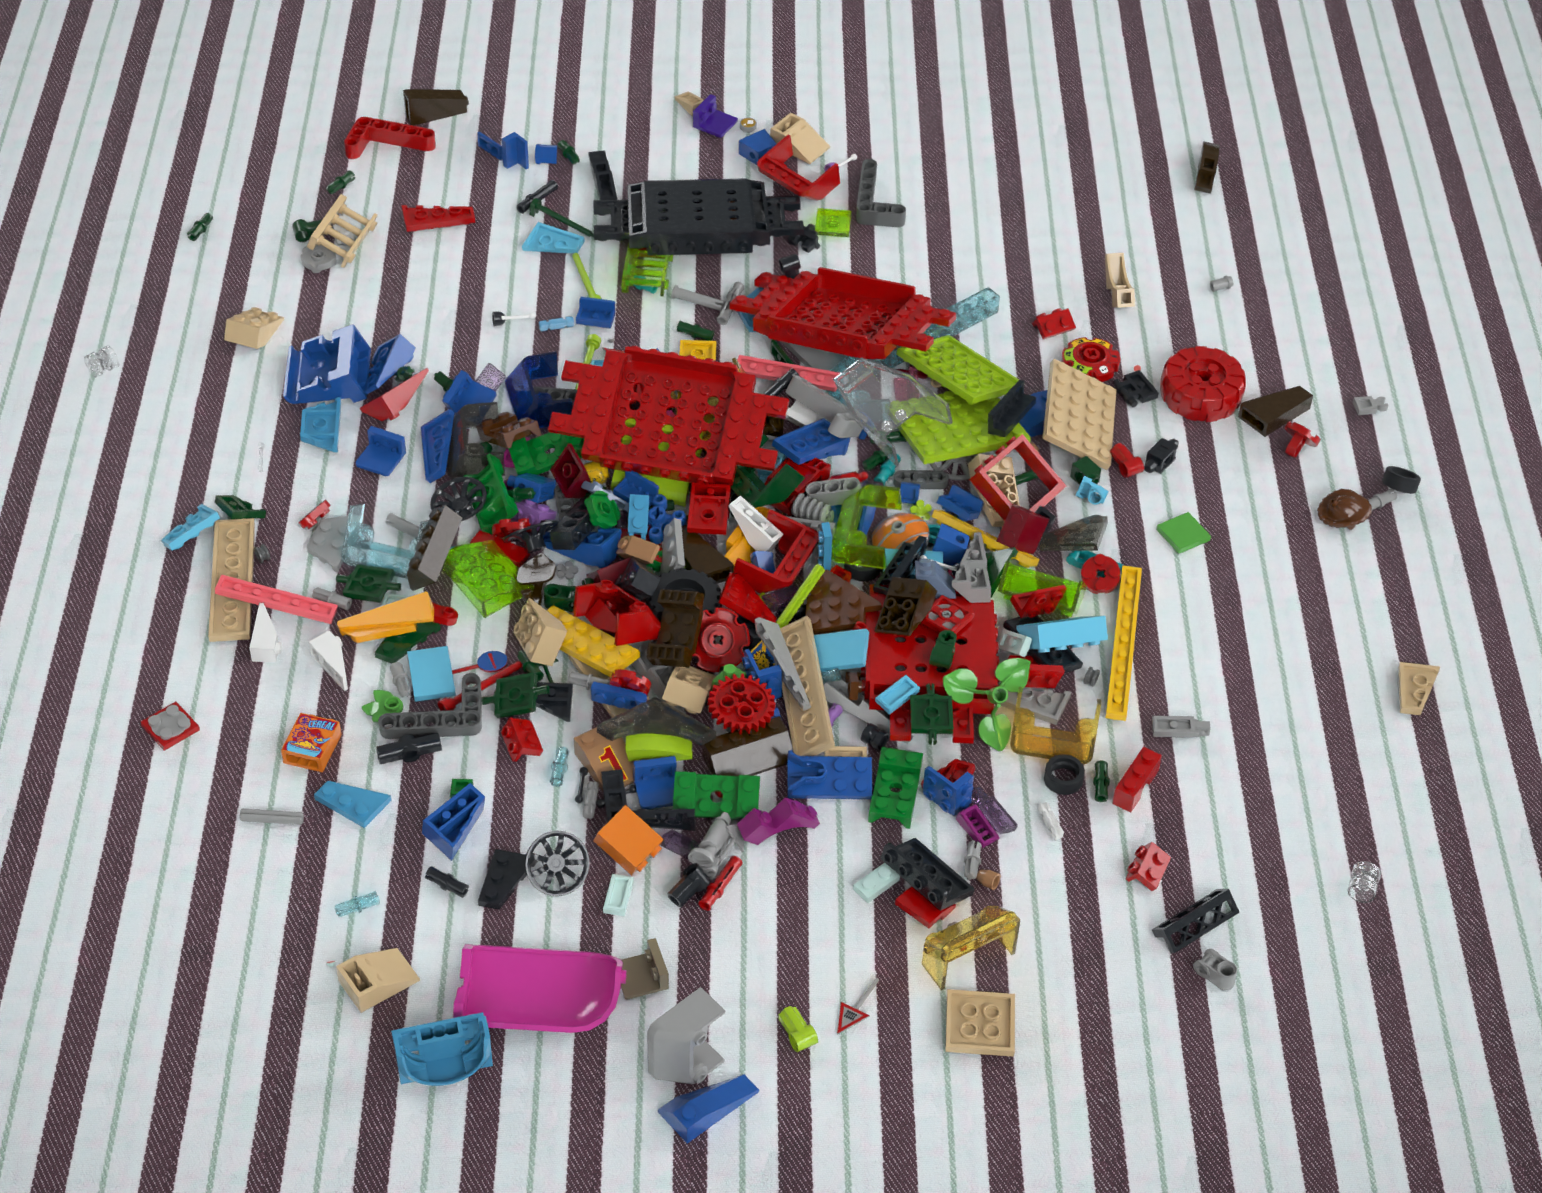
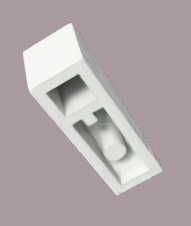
M739 496L730 503L729 508L749 545L756 551L770 552L774 549L783 533L742 496Z
M259 603L249 647L251 659L253 662H276L278 654L282 652V643L278 642L277 632L264 603Z
M329 630L309 641L310 653L334 681L346 691L348 686L341 648L343 644L338 636H334Z

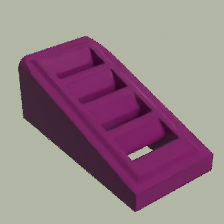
M976 804L958 813L956 817L957 822L976 843H981L982 848L1000 839ZM983 828L985 831L979 834L978 830ZM989 834L990 838L983 840L982 837Z

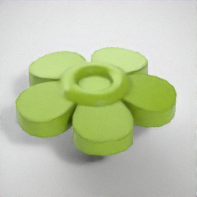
M918 500L916 506L910 507L912 514L919 516L924 521L930 519V514L927 513L932 510L930 504L924 506V501Z

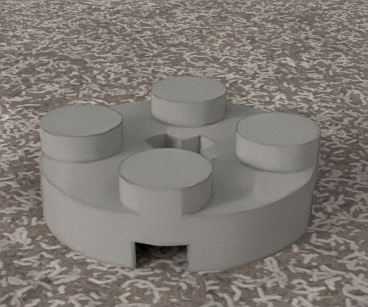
M316 245L314 250L306 246L302 250L301 263L313 273H320L322 270L336 265V253L322 245Z

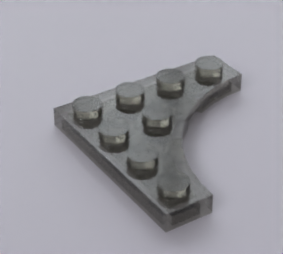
M653 697L597 725V733L611 741L624 736L644 733L673 735L688 739L701 746L716 739L715 730L657 697Z

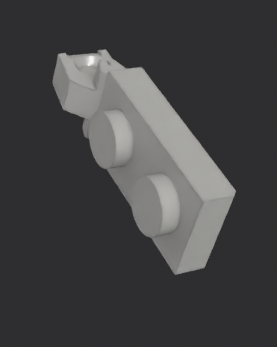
M1152 716L1153 737L1209 736L1210 721H1199L1194 719V716Z

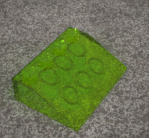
M493 540L455 546L449 550L443 564L445 573L484 618L522 598L523 596L520 594L522 590H534L532 584L521 585L518 583L517 574L519 569Z

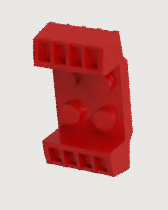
M787 458L767 477L764 484L767 485L786 463L802 474L805 479L785 501L772 504L771 506L791 516V508L797 496L806 491L808 484L828 480L831 464L814 458L798 465L790 458Z

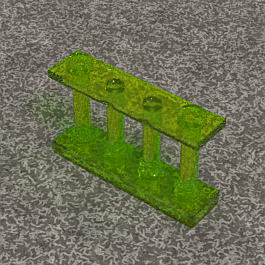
M628 243L622 275L621 293H629V287H633V285L661 287L660 296L664 297L665 290L669 288L667 274L669 262H673V255L649 256L647 255V250L629 248ZM638 257L657 258V259H665V261L643 260V259H637V258H638ZM636 266L663 268V271L638 269ZM635 275H636V276L657 277V278H662V279H661V280H653V279H642V278H634V277H635Z

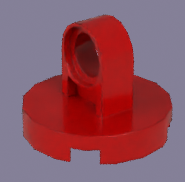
M1288 421L1285 426V430L1293 436L1285 453L1293 458L1299 454L1304 444L1317 447L1321 441L1319 436H1311V430L1296 422L1292 424Z

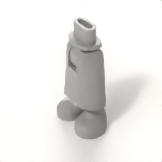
M723 812L712 823L699 844V848L692 849L688 855L689 861L693 864H699L710 879V882L718 872V866L722 861L720 856L726 849L730 834L725 826L731 825L732 822L729 814Z

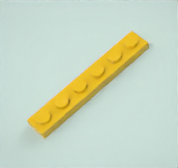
M943 510L933 511L931 517L937 519L936 523L949 525L953 529L970 536L969 539L971 541L974 538V533L981 532L983 543L986 544L985 547L989 550L996 551L1010 548L996 542L997 537ZM1018 551L1016 557L1011 558V560L1013 558L1018 560V564L1026 568L1037 566L1040 560L1022 551Z

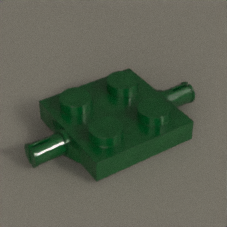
M357 564L350 575L337 574L336 576L337 583H346L342 592L343 596L351 599L381 603L388 590H401V583L392 582L395 576L394 569Z
M535 672L500 678L496 680L494 694L483 696L482 703L483 705L494 703V715L497 718L536 712L537 696L549 693L550 689L548 685L537 687L538 676Z
M929 683L926 685L927 694L910 695L911 733L928 734V743L932 745L933 738V745H936L937 734H953L952 696L935 694V685L931 683L930 690Z

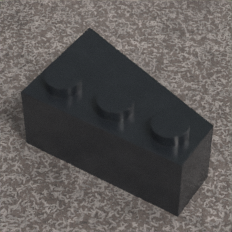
M631 557L623 575H619L615 585L640 601L653 596L661 578L652 570V567Z

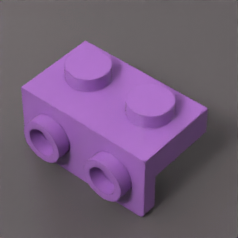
M523 500L518 503L515 502L519 512L511 520L518 522V519L528 518L529 523L535 525L541 523V520H555L557 512L549 509L548 505Z

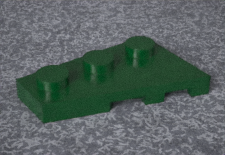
M1015 547L986 553L991 598L1002 581L1001 575L1009 569L1011 558L1016 557L1018 553Z
M435 622L416 623L415 632L386 637L375 651V658L391 664L397 662L407 655V651H411V648L419 642L422 644L430 634L439 632L441 630L440 624Z

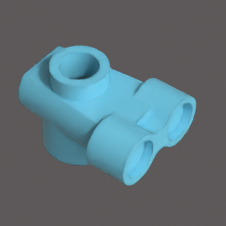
M1084 476L1075 496L1082 499L1084 497L1088 498L1090 503L1097 505L1104 503L1109 491L1093 483L1091 478Z

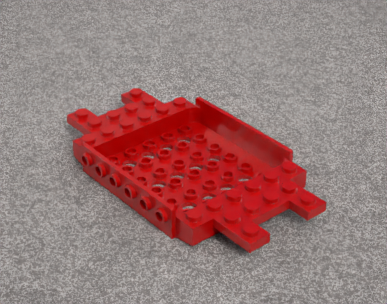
M823 267L818 268V274L802 271L794 279L787 278L784 275L778 276L769 272H762L754 280V284L756 287L764 289L754 299L748 298L745 295H738L729 303L730 310L755 315L753 317V331L768 336L769 339L865 360L885 359L897 346L926 352L934 344V337L924 334L931 324L949 327L956 320V312L933 308L931 306V298L916 294L915 286Z
M625 346V353L606 350L603 366L565 360L561 375L562 381L579 383L571 415L552 412L548 431L585 438L581 452L584 460L600 463V466L604 468L628 472L634 471L643 475L689 483L695 482L702 485H707L708 483L733 485L737 465L768 471L775 470L778 451L760 448L766 417L786 419L789 399L754 393L756 375L738 372L737 365H734L732 362H716L710 358L705 360L698 359L692 355L681 356L674 352L663 353L656 349H641L638 346ZM637 384L643 385V392L636 393L633 390L634 386ZM673 391H680L682 394L679 399H672L670 395ZM716 397L719 402L717 405L711 406L708 404V399ZM637 401L640 403V408L632 410L629 407L630 403ZM669 408H675L678 411L673 417L668 416L666 412ZM707 414H712L715 417L712 423L704 421V417ZM632 418L636 421V425L634 427H627L625 425L626 420ZM671 425L673 427L672 433L665 434L662 431L663 427ZM707 431L711 434V437L708 440H702L700 434ZM624 436H630L632 442L624 445L621 439ZM666 442L669 444V449L667 451H660L658 448L659 444ZM704 449L707 454L705 457L699 458L696 456V451Z
M947 569V573L955 579L951 570ZM870 584L869 596L881 602L883 607L886 595L873 591L875 584ZM955 590L956 599L951 600L975 612L974 618L956 634V640L963 639L967 643L964 645L955 643L952 664L949 670L946 669L947 672L945 673L938 672L936 670L937 666L929 665L931 652L939 635L938 632L920 623L910 636L876 633L874 630L881 610L866 612L865 624L870 633L866 665L861 667V677H864V680H862V692H864V700H869V710H884L875 702L876 697L905 675L920 687V692L916 695L927 694L926 685L930 683L931 690V683L935 685V694L948 696L943 686V677L958 668L971 670L975 674L978 681L976 690H990L991 688L998 687V682L1000 681L995 677V670L999 665V656H996L999 643L996 642L998 628H995L997 625V614H994V600H991V602L970 603ZM903 637L906 641L897 642L895 638ZM924 638L926 642L918 643L915 639ZM901 665L904 666L906 670L898 671L895 669V667ZM923 666L927 670L925 672H919L915 668ZM973 693L972 701L966 704H960L952 700L953 743H974L973 714H991L994 709V704L989 702L986 694ZM910 699L890 714V741H911Z

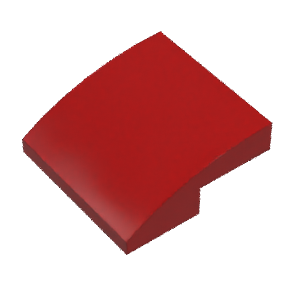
M912 886L895 900L896 906L927 928L933 926L939 919L943 920L956 908V904H953L940 911Z

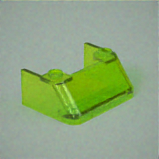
M869 484L863 486L843 501L832 540L831 559L836 563L886 569L885 547L866 545L867 536L864 532L857 531L863 506L902 510L900 488Z
M1006 561L997 591L1004 594V599L1010 600L1012 595L1065 585L1067 590L1056 606V609L1061 610V615L1072 617L1073 614L1077 615L1087 585L1083 581H1079V583L1016 566L1010 561Z

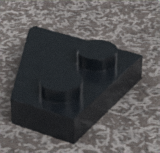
M537 682V687L548 685L550 692L537 696L536 707L566 722H570L573 684Z

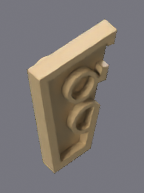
M1399 663L1400 713L1421 715L1439 673V666Z

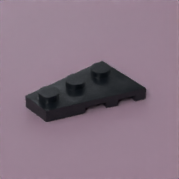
M695 809L632 810L651 828L696 830Z
M495 849L478 898V906L500 910L514 892L516 885L527 876L525 870L526 854ZM531 858L530 867H534L538 860Z

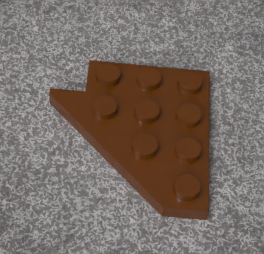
M825 570L807 596L806 616L811 620L814 635L853 629L857 621L865 623L866 612L879 611L882 609L881 602L833 572Z

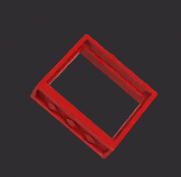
M1023 434L1017 439L1013 436L1005 443L1007 445L1006 448L1004 445L995 452L997 456L991 455L984 461L986 465H979L974 470L976 474L969 479L1004 521L1013 504L986 472L1013 449L1019 453L1049 489L1028 510L1036 512L1040 505L1044 507L1067 487Z

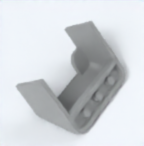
M701 987L656 1019L647 1031L648 1073L656 1080L699 1084L710 1072L725 1061L705 1041L707 1039L708 1026L724 1015L725 1010Z

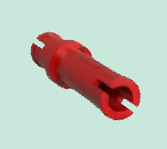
M731 856L714 882L707 886L706 893L698 902L703 910L709 911L715 901L722 897L725 887L743 864L739 857Z

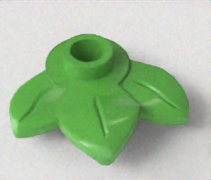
M374 690L375 701L362 706L364 713L373 716V722H378L379 717L383 714L401 713L403 710V702L398 697L393 696L391 692L385 690Z

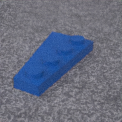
M451 409L421 426L425 477L429 483L440 479L446 474L455 414Z

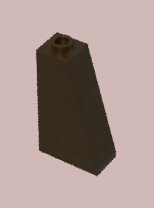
M403 90L405 116L410 125L414 126L467 113L468 97L464 96L461 90Z
M1297 386L1241 403L1238 417L1266 437L1287 424L1288 421H1292L1311 408L1313 395L1303 387Z
M687 525L681 526L686 570L695 569L699 573L704 572L708 575V578H713L717 584L725 582L730 572L733 573V563L697 533H687Z

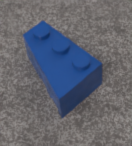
M471 783L423 820L422 834L452 861L483 812L485 796Z

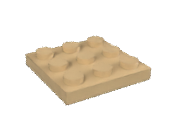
M947 989L945 1052L1014 1057L1015 994Z

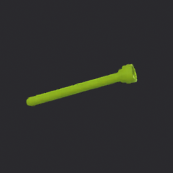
M573 253L572 258L589 298L602 299L601 296L595 293L579 254Z
M590 334L587 337L586 346L588 349L583 361L585 364L591 363L594 351L600 347L601 338L596 334ZM576 383V390L578 389L579 383Z

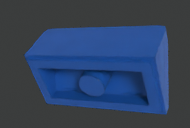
M477 132L478 146L497 159L503 160L502 146L483 133Z

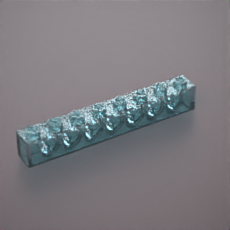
M987 287L946 308L951 312H956V320L949 327L931 324L924 334L932 336L934 339L947 335L954 336L998 313L1000 296ZM897 346L885 359H878V361L889 370L905 362L896 355L897 349L902 346Z

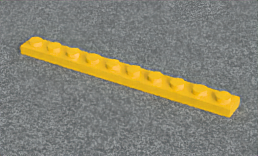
M1122 565L1105 718L1126 721L1142 573V568Z

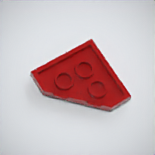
M730 572L725 581L719 603L755 623L754 619L758 617L775 623L777 618L751 585L741 575Z

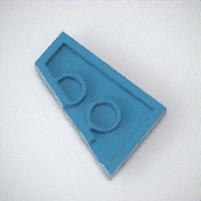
M327 781L314 794L316 801L363 828L392 801L391 795L332 781Z

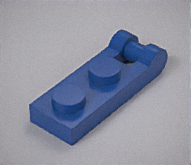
M593 681L591 701L634 710L638 715L647 713V695L645 693Z

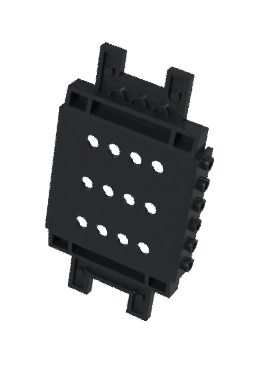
M747 178L650 180L627 185L628 199L593 200L594 215L605 216L611 214V225H594V240L623 241L629 239V248H647V255L752 253L753 245H770V236L797 237L804 235L803 221H786L784 210H800V196H766L764 182L748 180Z

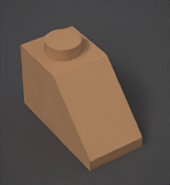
M624 536L618 543L616 554L624 559L634 557L645 564H653L661 546L635 536Z

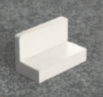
M797 400L791 408L788 407L786 420L801 428L824 418Z

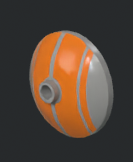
M910 513L894 514L884 518L876 525L872 533V544L882 557H884V548L900 549L904 542L914 544L919 535L927 537V545L930 537L929 528L926 522L917 515Z

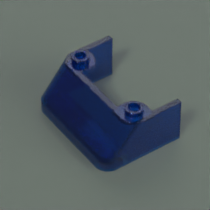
M556 351L525 357L505 379L507 396L512 412L517 416L518 422L523 418H530L536 420L539 428L549 426L552 412L571 415L573 409L572 398L553 401L552 396L548 393L541 392L535 394L531 382L534 379L558 376Z

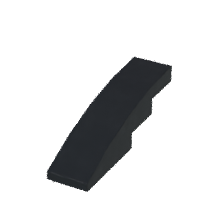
M605 150L588 152L599 200H617L613 175Z
M622 769L601 771L607 823L625 805L627 806Z

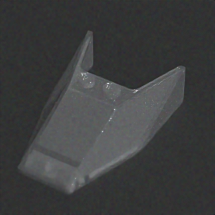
M860 358L833 379L855 421L896 467L899 465L895 446L886 439V436L911 416L919 414L949 425L953 423L949 404L908 373Z

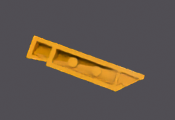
M763 506L755 508L767 519L770 509ZM737 525L726 541L725 557L733 563L734 567L737 558L751 563L750 555L756 551L749 545L739 525Z
M425 591L337 621V626L342 636L348 635L354 642L360 643L415 632L416 623L434 621V607L429 593Z

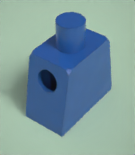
M763 129L740 139L738 154L757 165L758 160L772 149L776 142Z
M525 473L518 476L510 475L507 485L513 488L520 487L521 489L533 488L536 495H534L533 499L527 500L540 503L554 498L556 480Z
M941 523L932 551H942L943 564L953 566L955 563H961L966 550L969 549L967 545L970 537Z

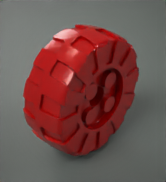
M1195 346L1188 349L1186 347L1177 351L1175 355H1171L1166 361L1161 375V396L1170 410L1186 419L1214 422L1231 416L1235 409L1239 408L1245 392L1246 375L1237 359L1229 356L1223 350L1207 348V346Z

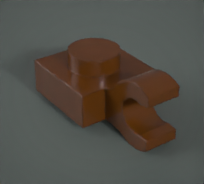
M846 672L845 682L848 685L849 700H858V693L862 692L861 673Z

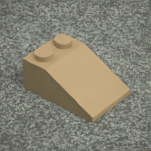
M692 666L689 668L675 667L670 675L662 699L666 700V703L671 706L679 705L684 707L689 713L700 714L711 691L712 681L716 676Z

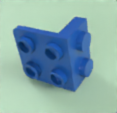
M461 370L455 376L450 389L445 392L442 402L456 414L475 423H480L497 394L494 390L473 381L467 372Z
M370 426L367 430L369 445L356 460V466L383 476H389L406 454L405 437Z
M744 650L742 663L747 679L750 675H752L753 681L760 678V685L767 683L766 689H772L771 695L775 696L774 700L781 698L782 670L780 666L775 665L759 670L750 650Z
M675 756L633 762V780L641 809L673 806L674 780L677 767Z
M928 766L924 771L923 793L928 800H932L943 811L955 817L972 803L974 776L966 772L952 783L935 769Z

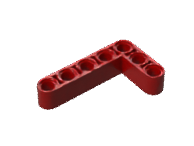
M370 117L358 118L344 140L346 157L349 159L359 158L369 141L422 151H432L436 148L435 132L432 129Z

